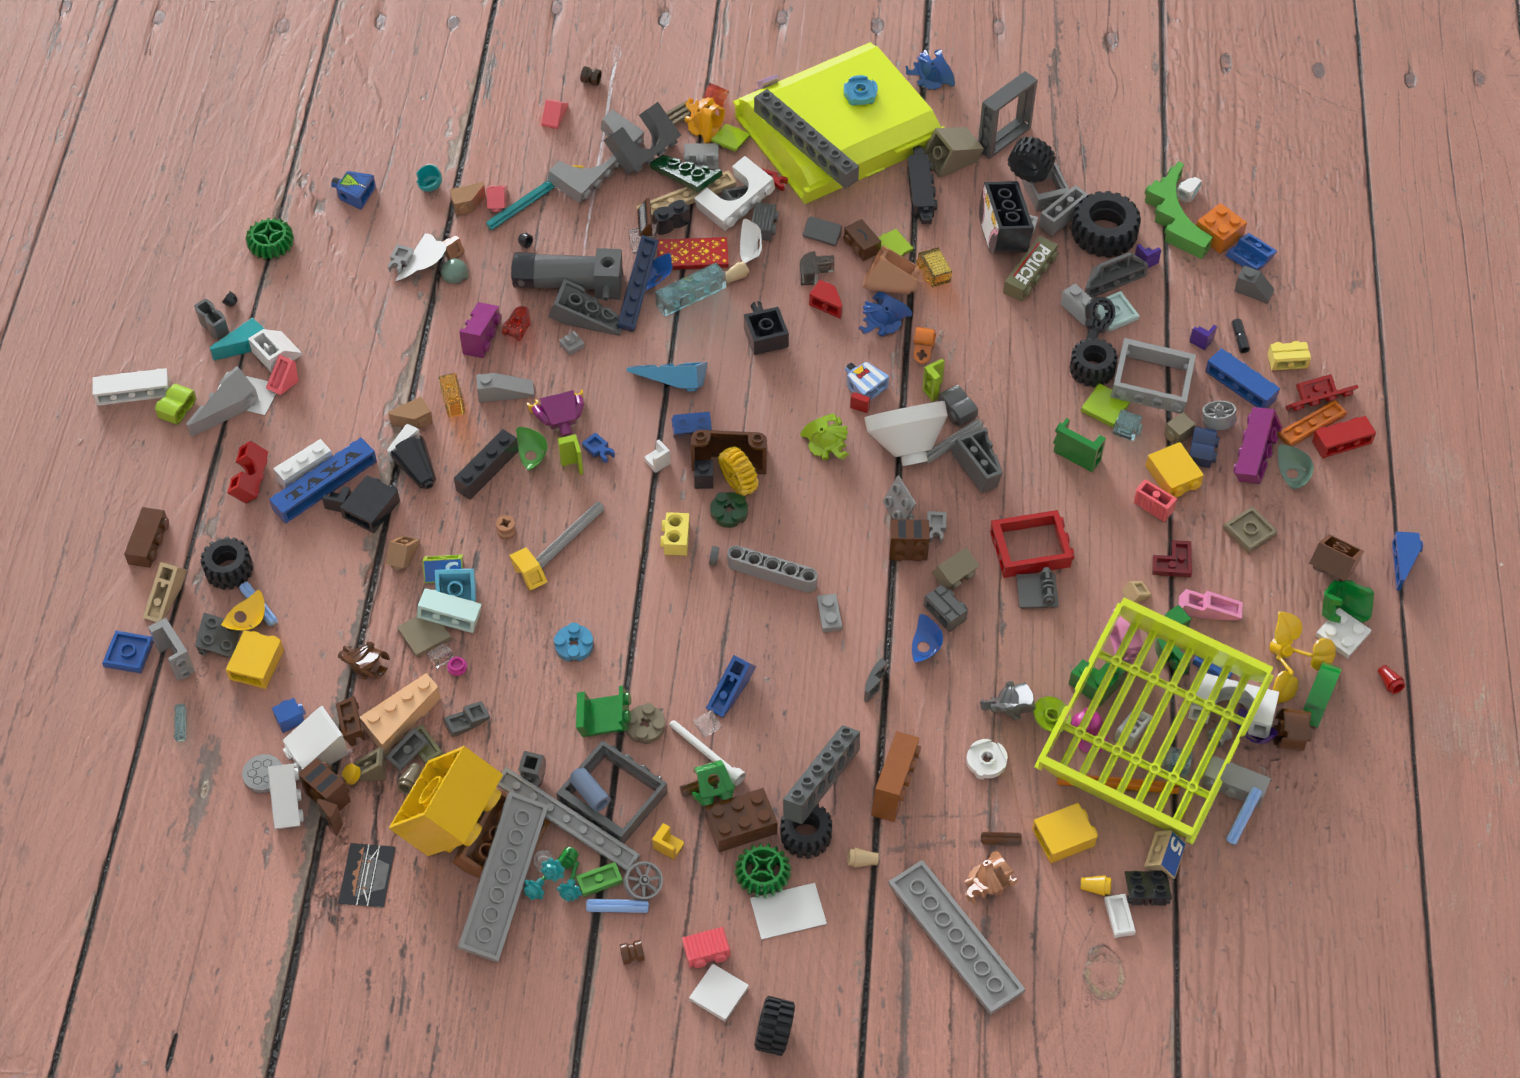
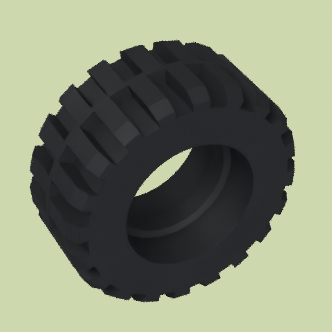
M1098 191L1095 194L1087 195L1086 198H1082L1075 207L1072 222V236L1075 242L1079 244L1082 250H1087V253L1091 255L1092 253L1096 254L1097 257L1106 256V258H1111L1112 255L1116 257L1122 255V252L1126 253L1135 245L1141 223L1140 212L1134 202H1130L1128 197H1123L1120 193H1111V191L1104 193ZM1099 220L1111 221L1118 225V227L1104 228L1094 222Z

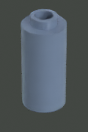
M577 768L571 773L570 783L595 812L601 811L609 804L611 798L585 768Z

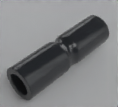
M1234 319L1231 324L1239 352L1247 353L1250 351V347L1245 335L1243 322L1241 319Z

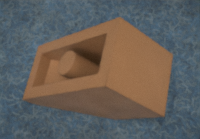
M484 182L450 189L451 201L456 216L474 212L486 197Z
M418 397L388 411L389 421L392 426L404 428L406 424L420 429L433 423L431 411L422 397Z
M402 535L390 541L385 564L392 565L391 568L402 570L409 566L420 544V539Z

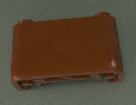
M697 430L691 436L692 471H694V460H711L712 457L720 456V453L725 449L735 446L745 453L749 461L757 469V474H766L768 458L767 437L759 432Z

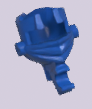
M941 49L934 51L936 58L933 60L924 50V53H920V56L917 57L918 62L913 63L915 66L913 70H909L908 66H905L906 75L920 76L921 79L916 81L919 87L924 86L928 90H936L942 84L955 86L954 74L951 67L945 61Z
M879 291L872 297L877 304L865 301L863 314L866 315V318L863 321L867 323V327L860 326L858 329L863 334H866L878 328L877 334L884 337L885 333L893 334L896 330H899V327L902 325L901 319L912 316V312L900 300Z

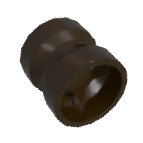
M584 66L581 71L580 81L598 86L601 81L602 71Z

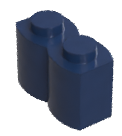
M1194 427L1189 455L1197 466L1210 468L1211 463H1215L1217 452L1214 451V447L1218 448L1220 437L1216 436L1217 430Z

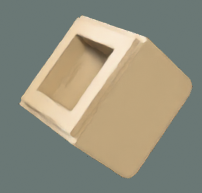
M1129 581L1122 589L1124 596L1135 603L1152 596L1143 581Z

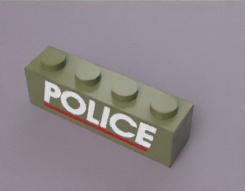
M1039 236L1005 280L1003 293L1021 302L1026 296L1028 297L1032 292L1033 286L1038 285L1042 274H1046L1049 270L1051 262L1056 261L1059 254L1057 252L1058 244Z

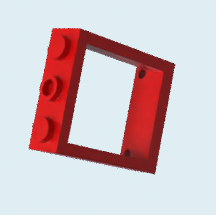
M1058 510L991 520L990 534L1003 578L1015 577L1016 574L1040 573L1045 567L1050 568L1051 571L1071 568L1072 560L1075 558L1074 550L1069 546V534L1064 531V519L1060 517ZM1054 525L1062 554L1011 562L1002 532Z

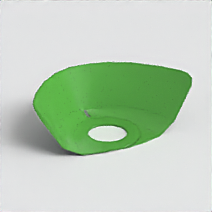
M517 427L519 456L523 465L529 471L544 459L548 444L545 437L539 432L525 427ZM529 451H534L537 456L534 460H527L525 454Z

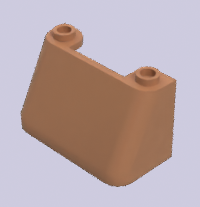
M883 245L866 271L862 287L870 291L902 294L914 293L919 286V283H917L920 275L918 272L919 266Z

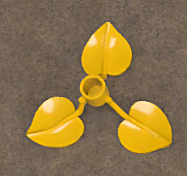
M1278 612L1275 639L1269 645L1270 652L1277 655L1276 659L1280 660L1288 670L1282 671L1277 676L1273 686V691L1279 692L1277 704L1291 700L1295 696L1299 684L1298 679L1293 676L1294 672L1283 658L1290 657L1293 652L1312 657L1311 667L1319 670L1323 661L1332 664L1336 656L1335 644L1328 638L1319 639L1313 646V653L1292 648L1293 640L1298 639L1302 633V622L1298 617L1287 612Z

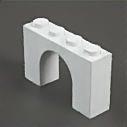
M746 156L732 166L734 177L748 187L744 196L737 200L727 201L719 198L710 189L706 188L694 198L697 209L724 231L734 226L741 217L745 216L755 206L756 202L760 203L762 199L770 195L775 189L773 178Z
M1206 673L1196 695L1207 700L1218 676ZM1226 679L1215 704L1223 700H1230L1239 682ZM1247 684L1239 703L1250 710L1260 687ZM1267 689L1249 727V735L1261 738L1269 737L1279 692ZM1192 702L1188 719L1197 721L1203 707Z

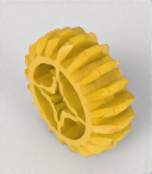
M735 446L727 448L720 453L718 464L729 486L739 495L746 496L753 493L758 487V478L752 462L749 461L745 453Z

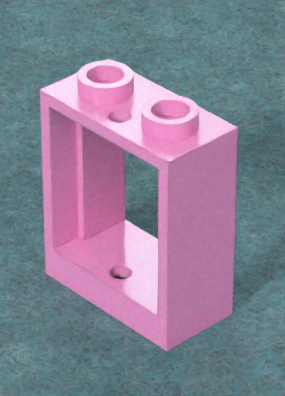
M1121 616L1110 635L1115 654L1130 626V623ZM1137 628L1122 658L1123 661L1131 665L1143 646L1139 628Z

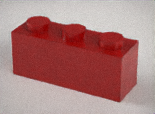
M1366 416L1355 417L1343 423L1338 422L1333 426L1319 428L1315 431L1312 442L1323 459L1372 444L1376 431Z

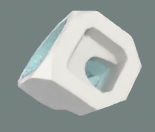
M1193 177L1181 182L1176 188L1178 200L1186 204L1191 202L1197 195L1202 180Z

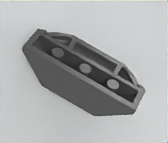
M1131 252L1103 262L1091 269L1085 293L1093 298L1146 277L1149 265Z

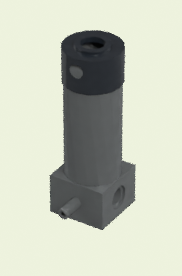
M597 248L596 256L514 252L511 265L512 284L514 288L560 289L563 280L566 279L580 285L585 290H595V297L597 299L620 300L623 279L622 249Z

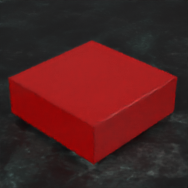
M853 392L850 408L868 413L870 397Z

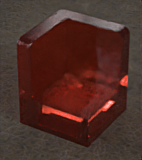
M709 83L703 98H714V103L723 108L729 91Z

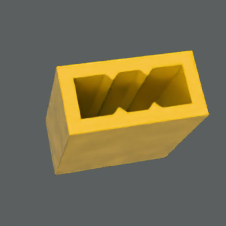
M1181 442L1147 456L1146 468L1160 488L1172 496L1179 497L1185 492L1196 490L1201 486L1204 474Z
M244 630L226 667L229 680L266 689L284 651L281 639L276 636L261 635L256 631L249 632Z
M1079 803L1039 817L1033 821L1032 831L1050 864L1092 848L1096 844L1097 830L1094 826L1090 825L1088 814L1085 809L1081 808Z

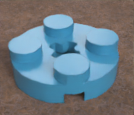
M864 75L849 78V81L845 82L843 89L844 97L853 106L874 103L878 92L877 83L873 79L872 81Z
M573 622L563 627L554 637L556 653L565 661H582L593 651L594 641L592 633L578 623ZM576 640L578 645L576 646L573 644L571 646L570 642Z

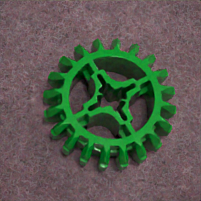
M268 217L267 220L261 219L259 223L255 222L254 226H250L246 234V243L249 251H251L252 255H256L257 258L262 257L264 260L267 258L272 260L273 257L279 259V255L285 256V251H290V247L293 246L294 235L292 228L287 222H284L282 219L277 220L276 217L272 220Z
M760 842L757 848L752 844L750 850L746 848L743 850L744 855L739 854L738 861L735 863V876L737 877V883L741 884V889H747L749 895L755 892L756 898L763 894L766 899L767 893H770L774 897L776 895L775 890L781 892L783 890L782 886L788 885V880L791 878V865L788 864L789 858L784 857L785 852H778L777 846L772 849L768 843L766 847H763ZM749 864L752 865L753 869L752 874L748 875L746 872V869L749 866ZM777 865L780 869V872L775 877L773 875L774 867Z

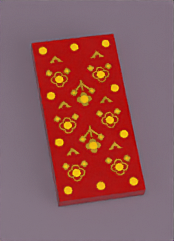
M727 237L657 239L659 241L657 245L658 257L670 253L672 270L729 268Z

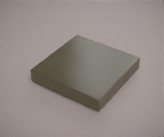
M1253 506L1223 526V529L1248 554L1278 534V531Z
M417 616L397 627L416 658L451 640L450 634L443 625L417 618Z

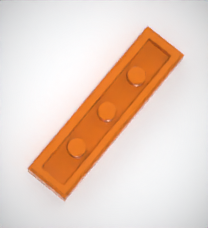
M1334 400L1282 429L1281 432H1278L1277 436L1285 445L1294 446L1315 434V431L1319 428H1326L1345 417L1347 411Z

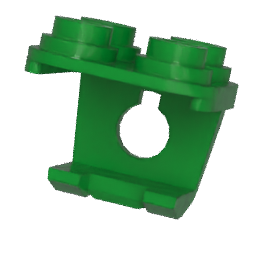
M1334 580L1324 592L1322 616L1329 621L1340 623L1341 616L1336 614V609L1340 608L1359 622L1364 623L1372 617L1374 592L1371 588L1356 584L1352 580Z
M722 760L694 767L693 773L697 774L699 792H692L691 795L695 801H698V804L702 806L714 803V796L721 798V800L733 797L735 785L731 782ZM710 775H718V787L713 788L708 783Z

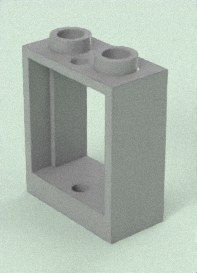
M1054 163L1045 180L1052 178L1057 190L1038 194L1033 182L1022 180L1036 211L1045 210L1069 191L1056 163Z

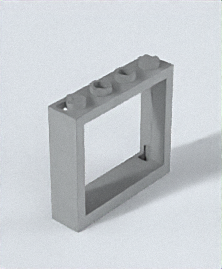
M1124 338L1111 397L1181 414L1184 412L1187 403L1196 354ZM1130 357L1186 370L1182 396L1121 383L1125 358Z

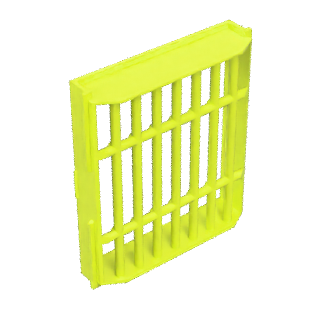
M1123 597L1121 603H1118L1088 660L1089 666L1084 669L1069 705L1064 707L1034 768L1040 771L1044 768L1071 785L1165 831L1173 830L1177 835L1185 837L1186 842L1193 845L1223 783L1220 777L1226 765L1230 763L1240 743L1239 738L1246 735L1274 677L1271 675L1273 667ZM1121 616L1130 623V626L1116 654L1112 656L1102 650ZM1137 628L1149 634L1134 663L1131 665L1123 661L1122 658ZM1157 637L1167 643L1152 673H1148L1140 668ZM1176 646L1185 650V653L1171 681L1167 682L1159 678V675L1173 647ZM1192 655H1196L1204 659L1190 689L1186 691L1177 685ZM1098 658L1110 663V666L1079 727H1075L1066 721ZM1211 663L1221 667L1222 671L1208 699L1205 700L1197 696L1196 693ZM1119 667L1129 673L1098 735L1094 736L1086 732V729ZM1232 672L1240 676L1241 679L1227 707L1224 709L1216 705L1215 702L1229 673ZM1138 676L1146 680L1147 683L1116 745H1112L1104 741L1134 679ZM1248 681L1261 682L1262 685L1246 718L1235 714L1234 710ZM1154 685H1157L1166 691L1135 753L1131 754L1123 750V747ZM1174 693L1184 698V701L1154 762L1150 763L1143 760L1142 756ZM1193 702L1203 707L1173 771L1170 773L1160 766ZM1210 712H1214L1222 716L1189 782L1179 777ZM1230 720L1241 725V728L1211 790L1208 791L1199 787L1198 784ZM1063 729L1074 736L1059 763L1048 756ZM1081 739L1093 745L1078 772L1067 766ZM1102 748L1110 752L1111 755L1098 781L1086 775L1099 749ZM1118 757H1121L1130 763L1117 789L1114 790L1106 786L1105 783ZM1137 766L1149 772L1136 798L1133 799L1125 795L1124 792ZM1156 775L1168 781L1153 809L1143 804V801ZM1176 784L1187 790L1172 818L1162 813V810ZM1195 793L1205 798L1206 801L1192 828L1180 821Z

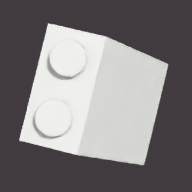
M323 706L315 710L283 739L285 748L282 750L288 760L292 758L294 768H298L299 773L315 758H318L322 763L326 761L331 765L348 755L342 733Z

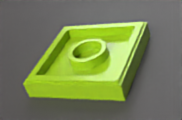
M1099 383L1082 406L1081 412L1113 428L1131 402L1112 398V389Z

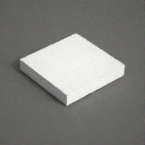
M712 964L689 997V1001L726 1022L749 989V985Z

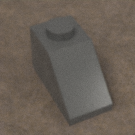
M1244 265L1238 276L1234 291L1268 304L1275 289L1261 271Z

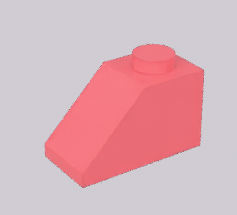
M488 186L487 209H492V212H501L502 208H506L507 186Z

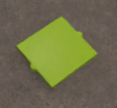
M726 123L711 141L721 145L723 148L726 147L736 152L750 137V133Z
M897 229L886 234L883 233L882 236L878 237L881 240V247L885 245L901 256L913 251V247Z

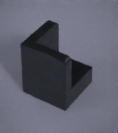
M343 486L340 494L331 492L329 496L324 495L322 498L324 508L341 512L340 507L350 496L351 489Z

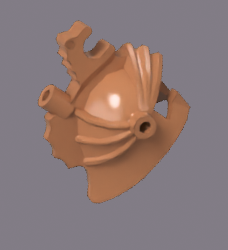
M997 851L992 852L988 860L974 867L969 872L968 879L965 880L969 890H967L965 895L968 901L976 903V896L981 895L985 898L986 894L1001 895L1004 893L1005 888L1012 887L1018 882L1017 878L1012 879L1011 875L1014 871L1004 861L1001 853Z

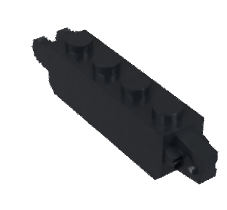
M916 146L913 149V155L908 157L907 167L912 215L915 218H919L921 224H932L934 210H937V200H934L936 189L932 187L934 175L930 174L932 172V161H929L928 154H924L922 146Z

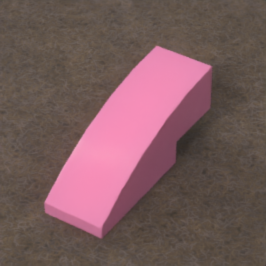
M1188 589L1179 596V605L1189 616L1228 621L1242 619L1243 602L1210 591L1201 594Z

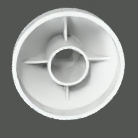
M945 401L878 413L864 418L867 432L894 457H901L902 466L928 461L926 451L932 450L948 415Z

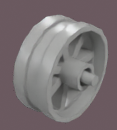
M1213 401L1206 404L1202 409L1203 424L1209 429L1226 430L1237 422L1236 406L1231 402Z
M637 862L626 871L623 879L624 888L633 899L648 900L657 895L661 890L663 884L662 873L651 862ZM638 866H647L644 875H642ZM634 868L639 878L629 876ZM651 868L655 871L657 876H648V873ZM658 879L657 889L649 882ZM628 880L636 881L637 884L630 889ZM645 886L654 891V893L646 896ZM641 887L642 896L636 895L633 891Z

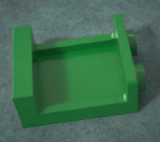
M1066 418L1063 423L1060 422L1056 427L1055 433L1057 435L1053 441V444H1055L1054 452L1093 472L1102 460L1106 438L1099 435L1093 442L1068 429L1070 420Z

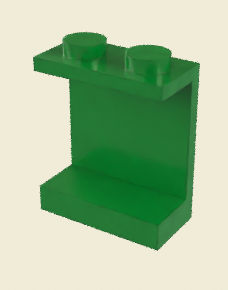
M619 686V695L589 699L585 691L578 692L576 729L581 736L587 737L628 731L629 722H631L629 705H631L632 699L630 693H627L623 686Z

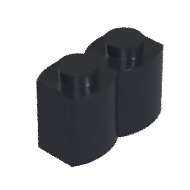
M684 200L674 201L668 206L660 207L653 212V227L659 235L668 234L674 228L684 227L690 222L689 207Z

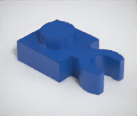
M596 432L582 442V448L594 458L600 455L604 463H608L606 455L615 457L614 450L608 448V442Z

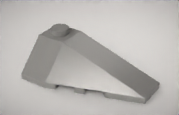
M237 366L219 382L221 386L215 393H210L208 396L210 399L206 405L200 406L186 423L189 434L192 437L245 412L259 400L255 387Z

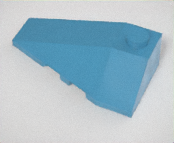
M689 362L678 364L677 366H674L672 363L663 364L660 367H657V365H638L627 367V372L677 388H686V391H697V388L704 384L707 362Z

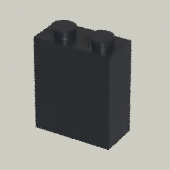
M366 475L341 505L342 517L375 533L400 502L399 493L394 486H388L378 478Z

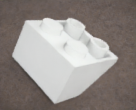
M263 329L248 338L252 353L271 373L279 354L293 361L303 355L282 331Z

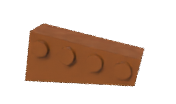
M896 731L875 788L871 816L895 822L901 801L903 802L905 799V788L909 787L912 775H910V772L915 770L917 762L915 758L920 756L921 746H918L920 737Z

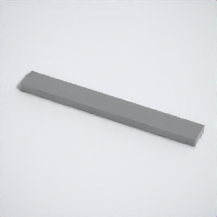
M505 767L503 770V776L497 787L506 793L511 791L548 805L545 815L547 820L611 862H616V865L627 871L641 857L639 853L508 767Z

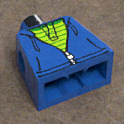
M347 171L342 179L334 177L331 187L336 188L338 198L341 201L362 210L376 188V184L372 174Z

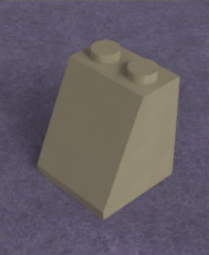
M967 127L935 128L924 149V154H928V159L932 161V169L939 177H943L976 163L984 148Z

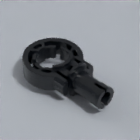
M1095 297L1087 303L1085 309L1087 321L1085 326L1088 329L1085 341L1087 338H1097L1099 333H1104L1106 327L1110 326L1114 321L1115 306L1110 299ZM1097 305H1102L1104 310H1108L1102 320L1096 316Z

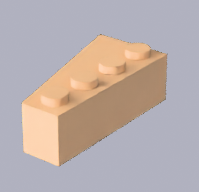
M426 673L360 716L363 730L378 748H383L385 756L390 752L395 743L398 744L403 739L402 736L416 725V721L421 716H424L441 699L438 686Z

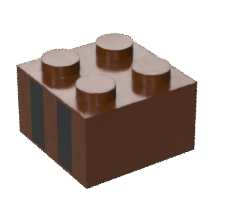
M890 519L889 560H927L930 541L929 520Z
M315 758L298 773L304 793L317 805V800L322 799L337 804L340 811L351 802L348 794L349 790L345 785V778L339 773L336 775L326 761L322 763L318 758Z

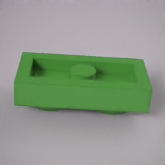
M616 862L576 876L583 897L623 883Z

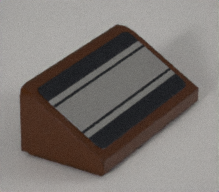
M646 198L637 210L640 237L642 235H653L651 202L649 198Z

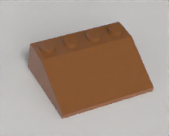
M498 789L501 791V796L496 805L488 812L483 810L477 820V823L482 826L477 839L468 847L462 844L452 861L453 864L477 878L481 876L507 797V793L501 789ZM546 819L543 821L535 849L550 824Z

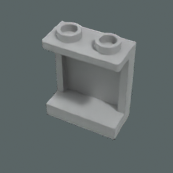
M166 618L148 627L159 653L169 648L174 652V655L169 657L168 661L177 681L187 678L195 672L188 651Z

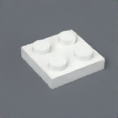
M1338 608L1336 614L1341 616V622L1337 623L1327 620L1317 631L1315 637L1332 640L1336 651L1348 659L1370 635L1372 630Z

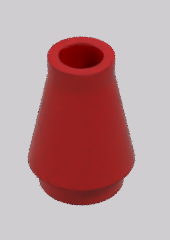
M1383 665L1378 669L1377 672L1388 692L1397 694L1405 688L1404 679L1387 665Z

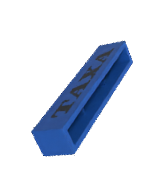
M362 438L353 441L349 446L335 453L330 459L320 463L318 467L307 472L303 477L292 482L279 493L274 494L269 499L272 510L285 524L322 500L324 495H329L377 462L375 451Z

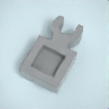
M397 244L390 256L389 272L397 267V274H400L402 272V265L407 266L414 254L413 248Z
M927 512L930 531L929 542H932V538L935 536L939 537V543L943 542V532H946L947 512Z

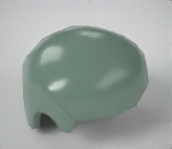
M453 258L443 264L441 276L445 282L460 284L464 278H469L470 271L462 260Z

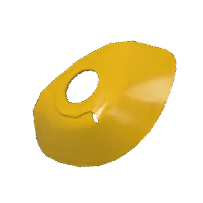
M256 590L249 598L232 608L221 625L228 629L242 631L250 630L259 625L265 612L262 592ZM237 611H242L246 614L245 622L239 623L235 620L234 615Z

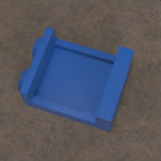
M710 412L677 414L671 418L673 437L692 435L697 430H712Z

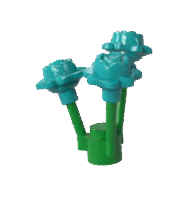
M566 847L557 860L554 861L552 858H549L547 861H543L541 863V872L544 875L536 881L526 879L523 885L525 888L524 894L531 900H542L545 894L542 890V886L545 884L544 881L547 879L557 882L558 879L564 877L563 872L565 869L572 867L571 876L567 884L561 883L557 887L559 896L568 902L582 896L580 887L575 886V875L580 864L577 861L579 857L578 852L572 847Z

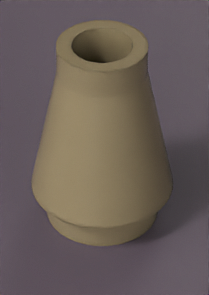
M412 763L398 779L397 787L402 793L409 794L422 771V767Z

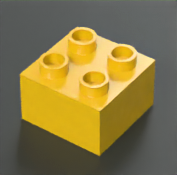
M465 746L431 759L425 765L389 829L426 856L442 851L450 853L462 844L468 847L477 839L482 830V826L477 823L483 810L485 812L490 811L500 799L501 791L496 787L503 774Z

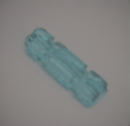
M176 704L174 708L176 713L174 715V738L179 742L186 739L185 704Z

